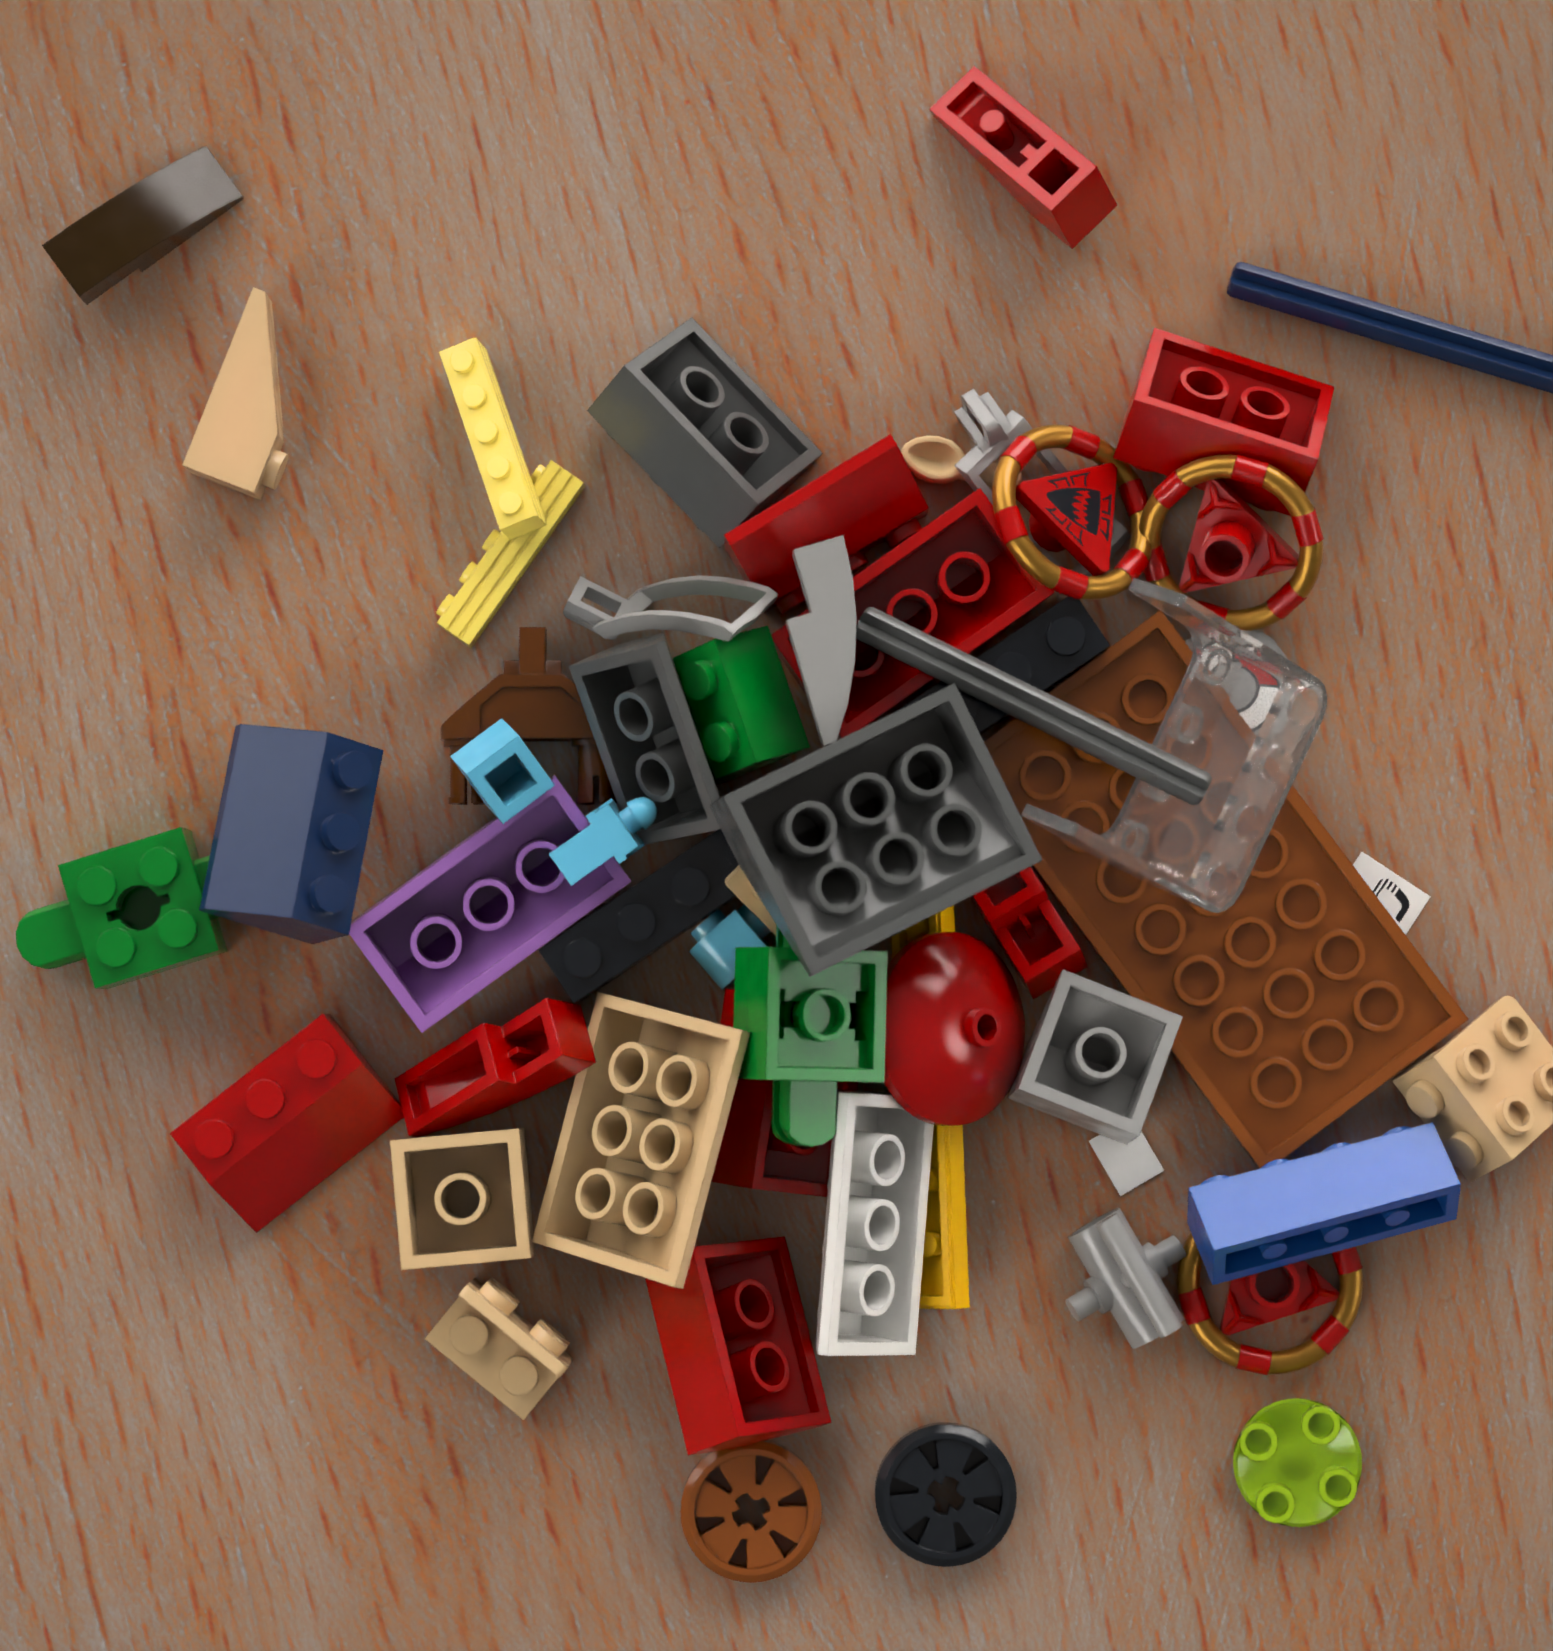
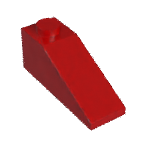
M975 66L929 109L947 131L1035 219L1071 249L1118 206L1095 164Z

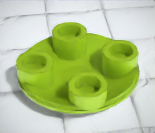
M1292 1398L1265 1406L1247 1421L1235 1444L1233 1469L1241 1494L1247 1503L1266 1521L1290 1527H1307L1332 1518L1355 1498L1362 1472V1454L1354 1431L1339 1413L1329 1406L1314 1400Z

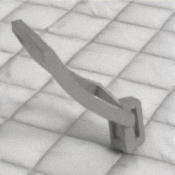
M973 388L961 395L963 407L954 411L975 446L954 466L974 491L981 488L993 505L992 491L979 475L1010 446L1017 436L1033 428L1023 416L1014 410H1011L1005 416L989 392L979 397ZM974 420H977L981 425L984 436L973 422ZM1050 449L1036 453L1053 475L1069 472ZM1114 517L1110 559L1130 538L1128 530ZM1029 534V538L1032 540L1034 545L1040 550V552L1044 556H1046L1051 562L1061 566L1044 548L1040 547L1039 544ZM1080 563L1073 569L1075 572L1092 576Z
M698 575L671 578L638 589L625 599L580 576L563 609V614L569 620L599 634L604 639L615 640L618 635L626 632L654 629L677 630L729 642L742 630L755 623L761 614L776 601L779 594L770 587L754 582L729 577ZM685 595H717L755 603L731 624L717 618L690 612L669 610L643 611L655 601ZM584 597L616 613L615 617L582 602V598Z

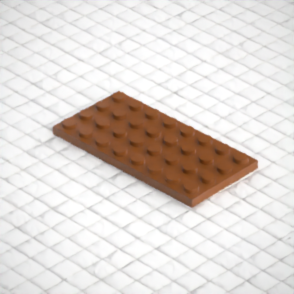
M1161 609L1048 694L1208 772L1212 777L1211 784L1203 800L1198 805H1190L1017 718L984 741L1042 858V861L1032 865V867L1128 995L1183 1016L1171 1052L1258 1169L1273 1160L1284 1159L1469 1020Z

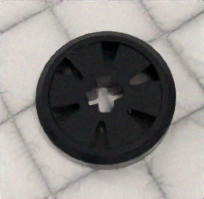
M938 1422L927 1424L905 1434L885 1455L875 1481L876 1510L887 1536L902 1552L911 1558L933 1566H959L973 1562L986 1555L1002 1540L1008 1531L1016 1509L1017 1491L1015 1478L1003 1452L990 1438L980 1431L958 1423ZM947 1476L957 1480L955 1489L957 1493L963 1496V1500L957 1508L948 1504L946 1512L934 1508L935 1497L928 1492V1488L933 1481L942 1485L944 1478Z

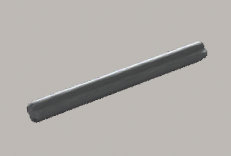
M868 607L856 626L857 640L948 685L955 683L958 690L1190 805H1198L1203 800L1211 784L1212 777L1208 772L874 607Z

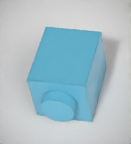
M502 718L450 756L485 805L502 824L555 786L520 736Z

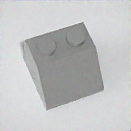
M1063 969L1029 1039L1008 1098L1127 1145L1140 1136L1183 1016Z

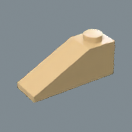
M253 287L184 459L183 466L194 475L261 500L266 487L274 490L277 488L286 468L288 454L281 452L284 444L272 301L265 291Z

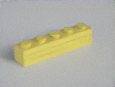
M472 338L440 351L439 353L499 529L512 540L546 526L547 523L487 349L477 338Z
M552 460L546 467L540 464L531 475V480L547 525L512 540L502 531L499 532L494 529L482 546L486 553L480 562L476 564L472 561L459 578V581L463 583L461 589L455 597L448 594L436 611V614L441 616L437 624L471 649L585 488L583 481Z

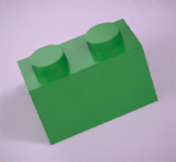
M768 625L740 632L729 642L713 639L673 657L715 781L718 784L728 782L810 748Z

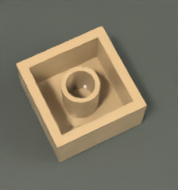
M525 1128L390 1140L401 1270L528 1259L536 1256L535 1243L532 1242L534 1229Z

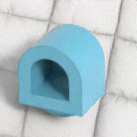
M745 905L738 910H734L727 917L718 909L691 932V935L698 943L689 953L723 991L735 982V947H770L763 938L771 931Z

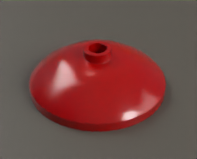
M939 932L921 936L904 946L887 965L884 1084L902 1108L914 1117L933 1125H964L988 1115L1002 1102L1011 1089L1023 1056L1025 1018L1017 985L1002 959L988 945L975 937L957 932Z

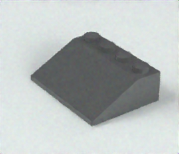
M955 683L753 781L709 805L740 868L809 977L1042 861Z

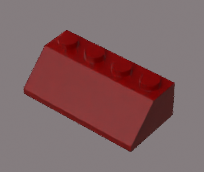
M978 488L853 577L857 624L863 612L868 607H874L967 654L1054 594V591L1033 578L1017 562L1005 545L994 518L993 505L981 488ZM808 609L805 610L804 612H802V613H801L800 615H798V616L808 614V613H809ZM785 624L771 634L778 656L805 692ZM856 638L855 665L850 695L838 736L843 738L864 728L934 677Z

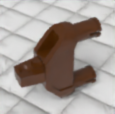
M519 627V660H504V674H499L442 724L441 740L444 741V747H450L451 756L502 718L520 736L523 742H571L572 747H578V797H576V804L594 805L595 778H599V803L603 805L612 798L617 804L575 683L562 674V660H547V629L545 627ZM450 757V797L448 798V804L467 805V779ZM471 786V803L473 805H485Z

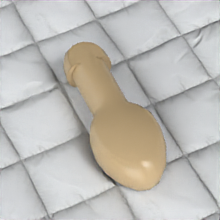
M927 435L912 439L905 443L901 449V453L911 473L923 481L938 485L952 483L956 480L966 481L954 466L965 454L952 440L940 436ZM994 462L979 475L986 485L991 488L998 464ZM1021 472L1019 473L1016 486L1023 481Z

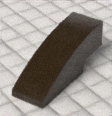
M204 146L111 198L42 246L77 295L88 305L139 268L141 272L145 271L242 201L244 197L209 149Z

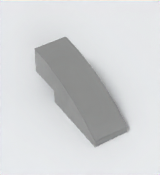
M843 535L794 549L792 553L809 613L786 620V628L822 748L837 741L848 705L855 665L857 617L854 584Z

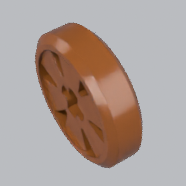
M766 1440L733 1449L707 1453L697 1463L686 1481L682 1494L680 1514L685 1538L693 1553L706 1567L716 1574L734 1581L755 1583L778 1578L802 1562L817 1539L822 1519V1505L817 1482L803 1460L785 1446ZM748 1493L754 1501L763 1497L767 1500L770 1508L762 1511V1515L766 1519L762 1525L754 1527L750 1520H744L739 1523L734 1518L733 1512L740 1509V1504L736 1499L741 1495Z

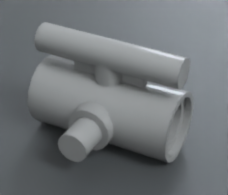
M1119 1207L1087 1223L1067 1237L1090 1276L1083 1282L1084 1289L1065 1300L1068 1310L1078 1322L1097 1310L1101 1314L1110 1311L1132 1349L1143 1346L1158 1337L1164 1338L1183 1326L1181 1322L1184 1320V1317L1161 1280L1169 1274L1168 1267L1186 1256V1252L1177 1237L1171 1235L1155 1246L1149 1242L1141 1245Z

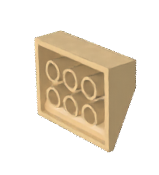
M598 992L588 1027V1034L596 1063L575 1076L532 1242L683 1289L750 1032Z

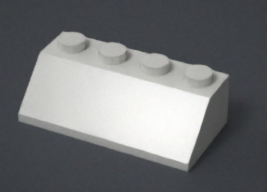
M838 1089L836 1134L832 1138L819 1305L817 1310L815 1347L819 1355H916L934 1125L908 1113L889 1092Z

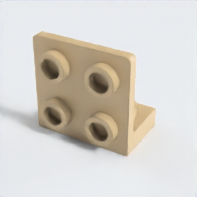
M474 1278L459 1293L460 1296L426 1336L425 1340L524 1420L571 1364L573 1358L565 1352L570 1341L542 1318H540L535 1326L515 1311V1308L521 1301L495 1279L490 1278L483 1285Z

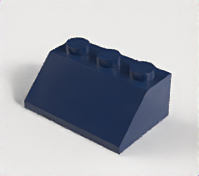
M248 724L235 726L199 911L310 944L349 935L383 750L329 732Z

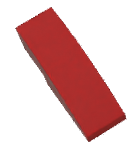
M1031 867L970 896L1033 1000L1054 987L1063 969L1077 974L1088 967L1081 948L1050 902L1043 885Z
M545 998L502 1026L483 1022L394 1080L408 1135L418 1138L483 1117L530 1098L596 1063L581 1005Z

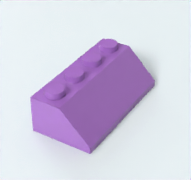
M555 775L550 778L555 786L504 824L495 817L351 921L350 936L421 1033L632 882L613 856L572 886L569 884L549 853L588 827L590 823Z

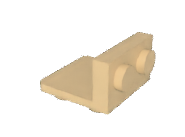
M1504 996L1495 1001L1442 1048L1409 1066L1392 1080L1405 1097L1410 1109L1421 1118L1424 1124L1434 1123L1450 1161L1459 1168L1469 1183L1512 1161L1553 1124V1048L1517 1000L1511 996Z

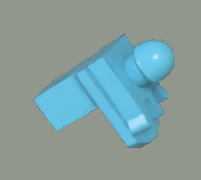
M645 797L635 798L627 802L628 806L625 809L619 811L615 801L611 798L586 815L590 822L588 827L549 853L571 886L613 856L620 864L645 846L635 833L641 828L647 829L654 822L657 816V808L652 800Z

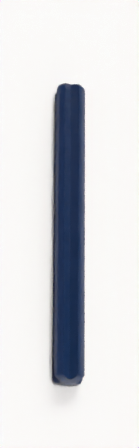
M1245 262L1236 263L1232 269L1227 285V294L1230 297L1553 393V355Z

